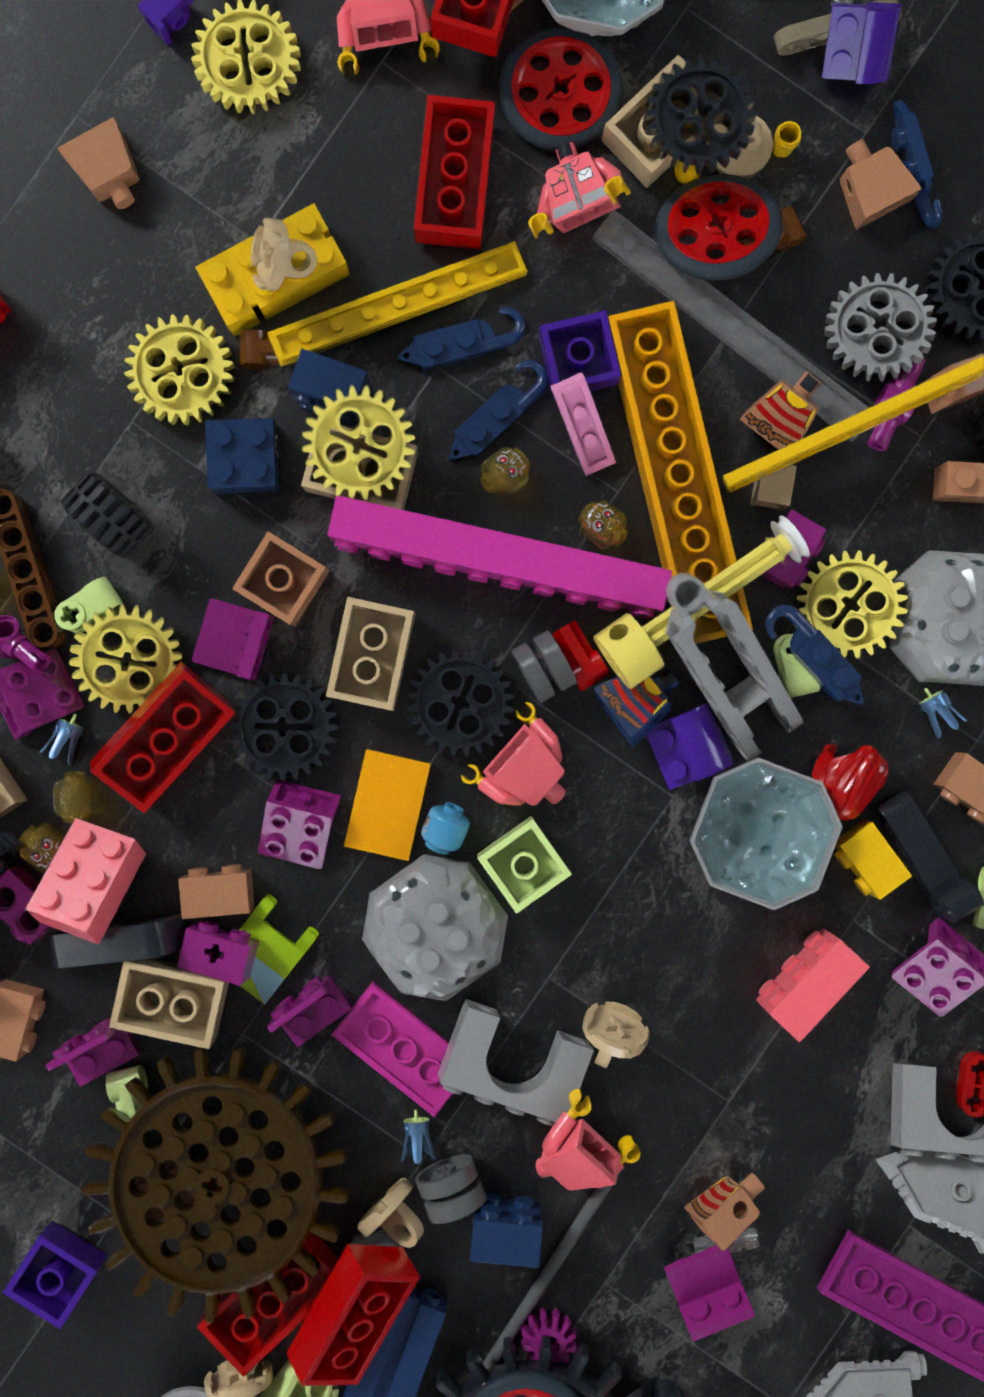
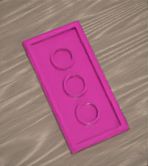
M373 981L353 1005L352 1009L348 1011L332 1031L331 1035L435 1117L453 1095V1093L443 1088L438 1077V1071L449 1041Z

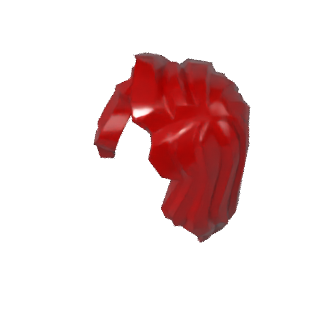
M831 743L825 745L823 752L819 754L812 771V778L824 783L839 820H852L865 809L885 784L888 775V762L880 753H877L876 749L869 745H862L852 754L834 757L837 745Z

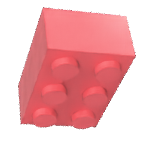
M75 818L26 910L40 923L99 945L146 853L133 838Z
M824 928L819 932L814 931L807 937L802 951L797 956H790L781 967L782 972L774 980L770 979L763 984L758 992L760 996L756 999L799 1043L870 968L841 939Z

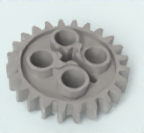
M876 273L872 283L869 282L866 276H862L860 287L850 282L848 293L839 291L837 298L839 302H831L830 311L832 313L826 316L825 323L829 326L825 327L824 336L831 337L827 341V349L837 348L833 353L832 359L844 358L842 370L852 365L855 367L853 371L854 377L861 371H866V381H869L873 373H878L879 379L882 382L886 372H890L894 379H897L900 368L909 373L913 367L912 362L916 364L922 362L924 357L922 353H928L931 348V344L928 341H933L936 332L931 329L935 327L937 318L929 317L934 310V305L923 306L928 295L916 296L918 284L908 289L905 287L906 277L897 284L894 283V274H890L887 281H882L880 274ZM875 301H880L884 303L886 307L883 309H876L871 305V303ZM900 321H905L912 326V328L907 330L901 329L896 325V323ZM852 325H858L862 327L864 331L861 333H853L848 329V327ZM882 345L887 347L889 352L879 354L873 347Z

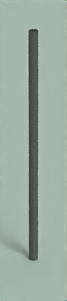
M605 1186L600 1189L595 1188L483 1361L487 1370L498 1365L502 1359L503 1339L511 1337L512 1341L514 1340L612 1186Z

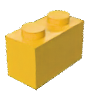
M863 819L838 838L835 845L837 852L834 855L846 870L851 868L857 876L854 883L865 896L870 894L881 900L912 877L873 822Z

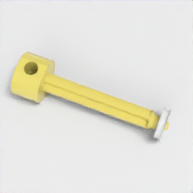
M780 515L778 523L774 521L770 523L775 538L766 537L764 543L704 585L707 590L722 592L727 599L778 562L783 563L786 554L795 562L801 563V556H810L808 546L796 527L786 517ZM670 607L643 627L629 613H626L593 636L598 648L611 668L630 690L664 667L663 659L656 647L669 639L665 631L673 607ZM703 607L690 617L695 621L710 609Z

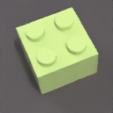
M532 816L477 854L478 860L516 914L572 875Z

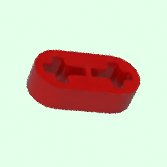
M971 1051L962 1058L955 1096L958 1107L971 1117H981L984 1115V1070H978L977 1075L971 1070L972 1065L976 1066L979 1062L984 1065V1054L978 1051ZM975 1094L980 1100L979 1103L974 1102L971 1108L966 1100L967 1098H973Z

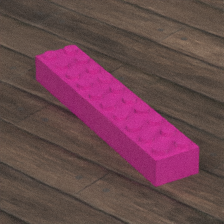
M337 495L327 534L334 543V546L343 552L357 554L358 549L368 551V554H371V558L383 561H390L391 556L401 558L403 565L422 569L423 564L434 566L435 572L455 576V571L468 573L469 580L487 583L488 578L501 581V587L512 590H520L521 586L533 588V594L552 598L554 593L566 595L565 601L584 605L587 600L598 603V609L617 612L620 608L630 610L631 616L642 619H649V617L664 611L667 597L666 588L672 575V570Z

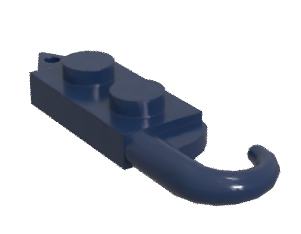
M899 100L893 103L895 127L892 132V144L894 149L899 151L902 163L921 187V190L915 196V200L922 221L927 227L935 229L940 226L943 213L940 200H934L933 211L929 198L932 190V178L934 177L916 113H911L903 100Z
M500 308V314L509 315L515 321V328L510 333L495 336L488 323L476 319L413 336L414 341L397 359L400 362L421 367L422 371L486 355L487 352L510 347L518 343L524 336L526 329L525 320L522 314L514 308ZM405 355L410 356L408 359L404 358Z
M525 360L515 366L516 371L524 368L533 369L537 374V382L526 393L510 385L497 390L453 432L455 439L449 461L471 456L477 458L544 394L549 380L547 371L542 364L533 360ZM458 451L459 455L455 456L453 452Z
M784 604L772 609L766 617L765 623L766 632L772 640L777 638L774 631V623L777 618L781 616L787 617L797 628L790 641L791 654L834 701H841L842 699L864 705L860 686L862 676L824 634L817 630L798 609L791 605Z

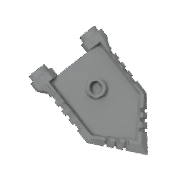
M900 1150L899 1154L894 1152L876 1159V1162L883 1169L889 1180L893 1181L892 1184L895 1189L899 1190V1195L901 1198H904V1203L914 1218L929 1224L933 1222L937 1224V1227L942 1229L948 1228V1231L952 1233L958 1232L962 1237H971L979 1253L984 1254V1162L968 1160V1154L956 1153V1159L935 1157V1151L923 1150V1156L904 1155L902 1150Z
M904 1351L895 1362L890 1360H883V1362L874 1360L872 1363L861 1361V1363L857 1364L854 1361L838 1362L828 1372L827 1378L824 1377L820 1381L821 1384L813 1388V1393L809 1392L806 1397H913L911 1380H920L921 1376L927 1375L926 1360L923 1354H918L915 1351Z

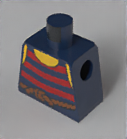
M667 669L655 678L649 676L631 690L626 687L619 677H615L594 688L596 700L631 747H634L671 711V703L666 694L679 686V683L674 674Z

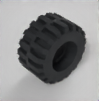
M88 470L60 500L66 513L82 529L118 557L127 559L154 530L151 520L121 491L97 472Z

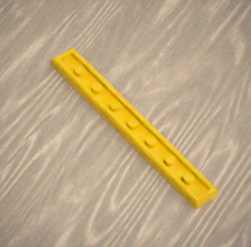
M513 241L267 332L280 367L296 362L301 349L314 353L323 352L526 276L528 271L516 242Z
M984 355L723 475V483L727 491L731 493L982 378L984 375Z

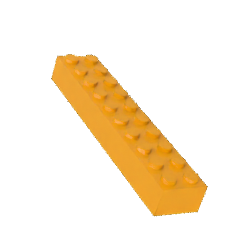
M670 301L608 316V322L621 372L618 386L662 568L672 570L671 578L680 573H688L705 584L734 564L736 557L675 302ZM742 587L728 598L737 603L751 630H753ZM711 610L694 621L696 624L693 633L695 637L692 639L695 644L727 636Z

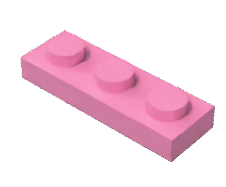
M582 372L550 386L585 476L615 464L613 452Z

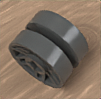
M548 630L533 638L536 653L533 652L527 643H523L511 650L519 669L540 704L555 696L551 681H554L561 691L577 683L565 656Z
M461 1154L440 1160L426 1167L416 1176L415 1182L421 1198L425 1199L424 1207L431 1223L443 1224L461 1219L473 1213L485 1203L487 1197L481 1180L477 1178L478 1172L471 1155Z

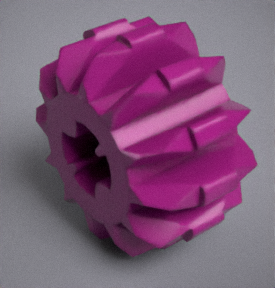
M542 1307L540 1318L530 1314L528 1317L529 1325H523L521 1329L522 1336L524 1337L521 1340V1347L523 1351H528L527 1359H539V1344L542 1336L549 1335L552 1336L550 1337L552 1346L551 1361L557 1362L560 1360L568 1364L570 1361L569 1353H575L577 1348L574 1341L577 1337L576 1328L570 1326V1317L565 1315L560 1318L557 1308L552 1311L551 1315H547L546 1310Z

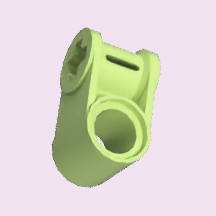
M100 577L87 584L81 591L64 602H61L55 610V620L63 629L73 633L86 632L82 626L84 621L95 624L93 618L95 612L105 618L107 617L106 608L108 606L116 614L119 612L121 604L124 603L107 577ZM72 611L78 612V614L76 615V623L70 622V620L73 618L71 614Z
M784 634L775 641L773 651L778 668V677L790 698L820 691L818 682L792 654H787L786 648L790 647L793 634Z

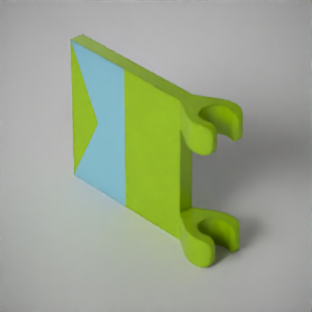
M267 894L239 929L250 933V938L260 940L250 979L242 984L241 987L264 1005L319 936V932L310 926L295 944L266 922L264 919L278 902L271 894Z

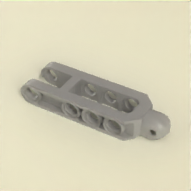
M680 573L673 576L666 588V595L673 609H671L665 633L740 754L749 762L760 755L762 751L752 739L754 735L743 718L745 715L763 702H766L778 723L788 733L803 724L802 717L737 603L729 598L726 599L722 592L707 590L705 585L691 574ZM703 607H707L715 614L750 674L726 693L723 691L725 688L724 684L714 676L709 668V659L699 651L692 639L695 637L693 633L696 624L690 616Z

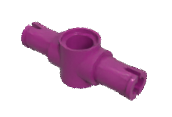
M923 358L920 364L912 362L913 367L909 373L901 368L898 378L892 379L891 382L885 384L875 405L916 387L915 384L926 360ZM914 409L875 426L867 445L877 451H885L896 427L900 426L902 422L905 423L912 415Z
M0 615V656L7 659H19L31 668L34 673L42 672L43 670L38 664L46 668L50 664V656L29 641L27 635L22 632L16 618L10 615Z

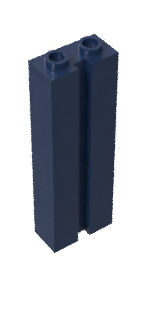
M414 1287L359 1384L345 1385L341 1397H416L446 1315L447 1299L442 1298V1295L434 1290L425 1289L423 1291Z

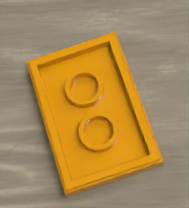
M366 749L344 847L409 861L431 763Z

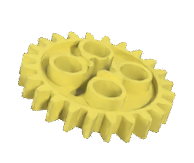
M238 0L237 9L232 10L231 6L225 3L226 13L224 14L213 9L215 20L213 22L205 18L202 20L206 31L196 30L195 33L200 42H195L191 45L194 53L197 54L191 57L194 67L197 68L194 72L198 81H202L203 91L205 93L210 92V96L215 103L222 98V104L226 110L230 108L232 103H235L236 110L240 114L244 105L249 106L252 114H255L256 104H261L262 108L267 111V101L270 99L279 105L278 93L281 92L289 96L290 91L286 83L296 84L297 79L293 72L301 71L300 63L297 60L301 57L300 49L296 46L298 40L296 34L291 33L292 29L289 21L282 23L283 20L279 11L271 16L268 4H265L259 11L255 0H252L249 9L244 8L241 0ZM242 29H246V43L250 51L248 53V62L252 76L251 85H247V71L243 63L245 61V52L241 38ZM259 36H268L264 42H255V39ZM226 39L235 40L231 45H222ZM264 68L272 69L268 75H258L259 71ZM229 72H238V75L233 79L225 78Z
M172 314L170 324L167 325L159 317V328L157 329L146 324L145 326L149 334L145 337L137 333L136 337L141 342L140 345H129L128 347L135 354V357L125 358V362L133 367V369L124 372V375L128 379L135 380L127 387L131 392H139L134 397V400L138 404L145 403L143 410L148 414L156 410L155 418L159 421H162L168 414V422L172 425L176 424L178 417L181 418L185 425H189L190 416L192 415L199 422H202L201 412L203 411L213 416L214 412L211 405L215 403L218 406H224L219 398L220 394L231 395L229 389L224 386L225 383L235 382L234 377L226 373V371L234 369L235 365L232 361L225 360L232 355V352L229 348H222L226 343L222 336L215 337L217 331L212 325L204 330L205 323L200 318L192 325L189 315H185L182 323H179L177 317ZM191 342L197 343V348L193 354L183 355L182 351L186 344ZM158 354H164L166 358L163 365L152 367L153 358ZM204 358L208 359L207 363L200 364ZM179 365L184 366L182 368L183 374L181 376H178L176 374L178 372L177 366ZM199 374H209L208 382L204 386H195L194 381ZM154 377H161L156 382H153ZM177 385L176 395L169 399L164 398L163 394L166 387Z
M351 385L349 396L344 397L338 388L336 389L337 400L333 402L325 395L323 398L327 407L322 409L314 406L313 409L318 418L306 419V422L313 427V431H305L302 434L304 438L311 440V444L302 447L303 452L313 453V456L306 461L307 466H318L313 473V477L318 478L324 475L326 477L323 483L325 489L333 483L336 484L335 494L337 496L345 488L348 489L349 498L351 499L354 498L356 491H361L364 500H367L368 490L371 489L379 497L381 496V485L384 484L390 490L394 489L390 480L393 476L400 480L404 479L399 471L400 466L404 468L411 467L410 463L404 459V456L415 453L412 448L406 446L407 442L415 440V436L405 433L404 430L409 428L412 423L410 421L400 422L399 419L403 416L405 410L400 408L393 411L392 407L395 399L392 397L383 403V392L381 390H378L374 397H370L369 387L364 386L361 395H357L354 386ZM345 411H355L359 415V423L356 427L346 429L341 426L340 416ZM378 425H386L390 428V438L384 443H377L372 439V432ZM334 428L354 439H357L360 434L364 435L366 444L386 451L387 456L381 457L363 447H360L358 451H353L354 447L350 441L330 434V430ZM332 443L342 444L346 449L344 457L337 461L329 459L326 455L328 446ZM371 457L377 461L376 470L368 475L361 473L358 470L359 462L363 458Z
M843 551L842 561L839 562L833 555H830L831 565L825 566L819 561L817 564L821 572L816 574L808 571L809 577L813 580L812 583H801L800 585L807 591V595L797 596L798 601L805 603V607L798 610L807 616L809 622L817 630H820L836 649H841V654L845 659L849 650H853L856 659H860L861 649H866L872 656L874 655L873 645L876 643L883 649L887 648L883 638L888 636L889 638L896 639L897 637L891 629L893 626H904L897 619V615L908 613L907 609L899 607V603L908 600V596L897 594V591L905 586L904 582L893 583L892 580L897 576L898 572L894 570L886 574L884 572L888 565L886 560L878 566L874 565L875 554H872L867 561H863L861 551L856 553L855 559H850L847 551ZM853 573L859 579L858 585L850 591L842 589L840 587L842 576ZM867 581H871L872 586L857 602L860 609L857 612L854 610L849 611L839 627L832 629V624L847 608L844 601L847 598L854 600ZM874 593H880L886 598L885 606L878 611H872L866 605L868 597ZM827 599L835 601L837 604L835 614L830 617L821 616L819 613L820 604ZM854 619L860 620L864 624L863 633L856 638L849 637L845 631L847 623Z
M121 604L119 613L115 614L110 606L106 608L107 617L103 618L95 612L93 614L94 625L87 621H84L82 624L87 633L76 632L74 638L82 644L71 645L70 651L79 655V657L70 659L69 665L80 667V669L72 674L73 679H84L79 685V690L91 689L89 701L99 696L102 698L100 708L103 709L111 702L114 703L115 713L118 712L121 705H126L128 713H132L133 704L138 703L141 706L178 665L173 663V661L182 659V653L172 651V649L179 646L180 643L178 639H168L174 632L172 627L164 630L161 629L164 623L163 617L158 618L154 622L151 620L152 610L149 609L142 616L139 615L138 605H135L132 613H127L125 605ZM108 632H116L122 637V642L118 646L110 647L104 643L103 636ZM142 639H151L156 643V648L151 653H143L137 648V644ZM103 651L104 653L113 655L115 657H99L96 655V652ZM124 652L131 653V659H133L129 661L128 665H122V659L118 658L123 657ZM138 661H154L157 665L152 667ZM101 665H110L115 669L116 673L112 678L104 679L97 674L96 670ZM143 671L149 675L150 679L146 684L137 685L131 681V675L134 672Z

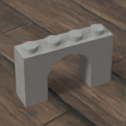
M465 999L438 1071L440 1084L443 1085L445 1090L453 1094L461 1095L462 1092L475 1095L474 1098L483 1104L493 1105L496 1102L505 1105V1108L511 1113L523 1116L526 1112L537 1116L536 1119L538 1121L553 1126L563 1111L567 1113L571 1108L568 1099L570 1092L581 1087L594 1051L588 1040L557 1030L545 1065L535 1077L522 1083L503 1082L494 1077L486 1065L487 1053L500 1016L494 1008Z
M893 1063L891 1145L902 1148V1154L923 1156V1150L935 1151V1157L956 1159V1153L968 1154V1160L984 1162V1125L977 1132L969 1136L956 1137L941 1123L936 1110V1067Z

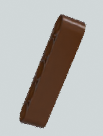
M0 489V553L27 637L34 646L48 649L58 648L66 641L67 630L61 628L55 620V610L58 602L27 505L19 495L5 489ZM7 499H11V510L3 514L1 511L2 503ZM17 530H20L22 540L18 545L13 546L11 542L12 535ZM30 561L33 569L32 573L27 578H24L21 573L22 566ZM37 593H40L43 598L42 605L39 609L34 610L31 604L32 598ZM49 624L53 629V635L49 641L45 642L41 633L42 629Z

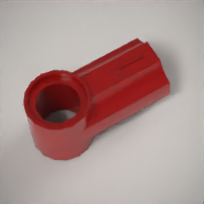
M576 620L551 634L565 656L577 680L576 685L581 692L610 675L603 659L595 649H592Z

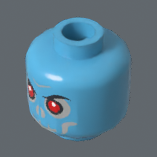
M446 802L444 806H434L430 809L421 831L425 845L430 850L445 855L449 854L450 851L460 849L470 827L468 818L463 814V808L454 803Z

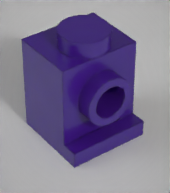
M142 0L137 7L145 23L168 46L172 42L170 34L174 30H180L187 23L188 17L192 15L189 7L193 4V0Z

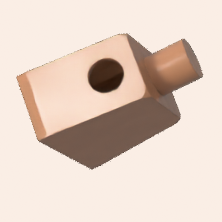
M114 117L58 147L61 155L99 202L111 197L118 209H124L133 204L135 198L128 187L134 185L140 179L125 135Z
M861 139L846 149V153L853 165L846 169L840 178V184L856 230L912 201L921 190L919 183L892 148L885 147L871 154L864 139Z

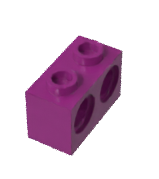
M18 865L8 869L0 877V919L11 927L10 932L16 939L21 942H27L30 945L41 939L51 927L43 923L35 926L29 921V912L26 910V907L39 883ZM6 887L14 891V903L6 900L4 896Z

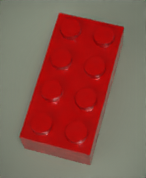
M436 0L430 17L432 38L496 58L514 0Z
M427 95L414 222L415 243L481 250L495 102Z
M180 662L90 761V772L145 813L236 713L233 705L183 662Z
M309 1233L302 1245L321 1264L319 1271L314 1277L306 1273L293 1260L280 1270L292 1290V1294L286 1302L282 1303L266 1280L252 1287L257 1305V1310L252 1318L245 1319L237 1292L220 1294V1310L213 1323H206L205 1312H203L197 1328L243 1377L307 1317L336 1266L339 1258L319 1236Z
M347 1244L287 1351V1356L301 1386L359 1384L420 1278L403 1247Z

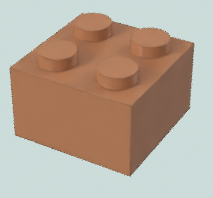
M267 532L232 589L295 627L330 570L277 536Z

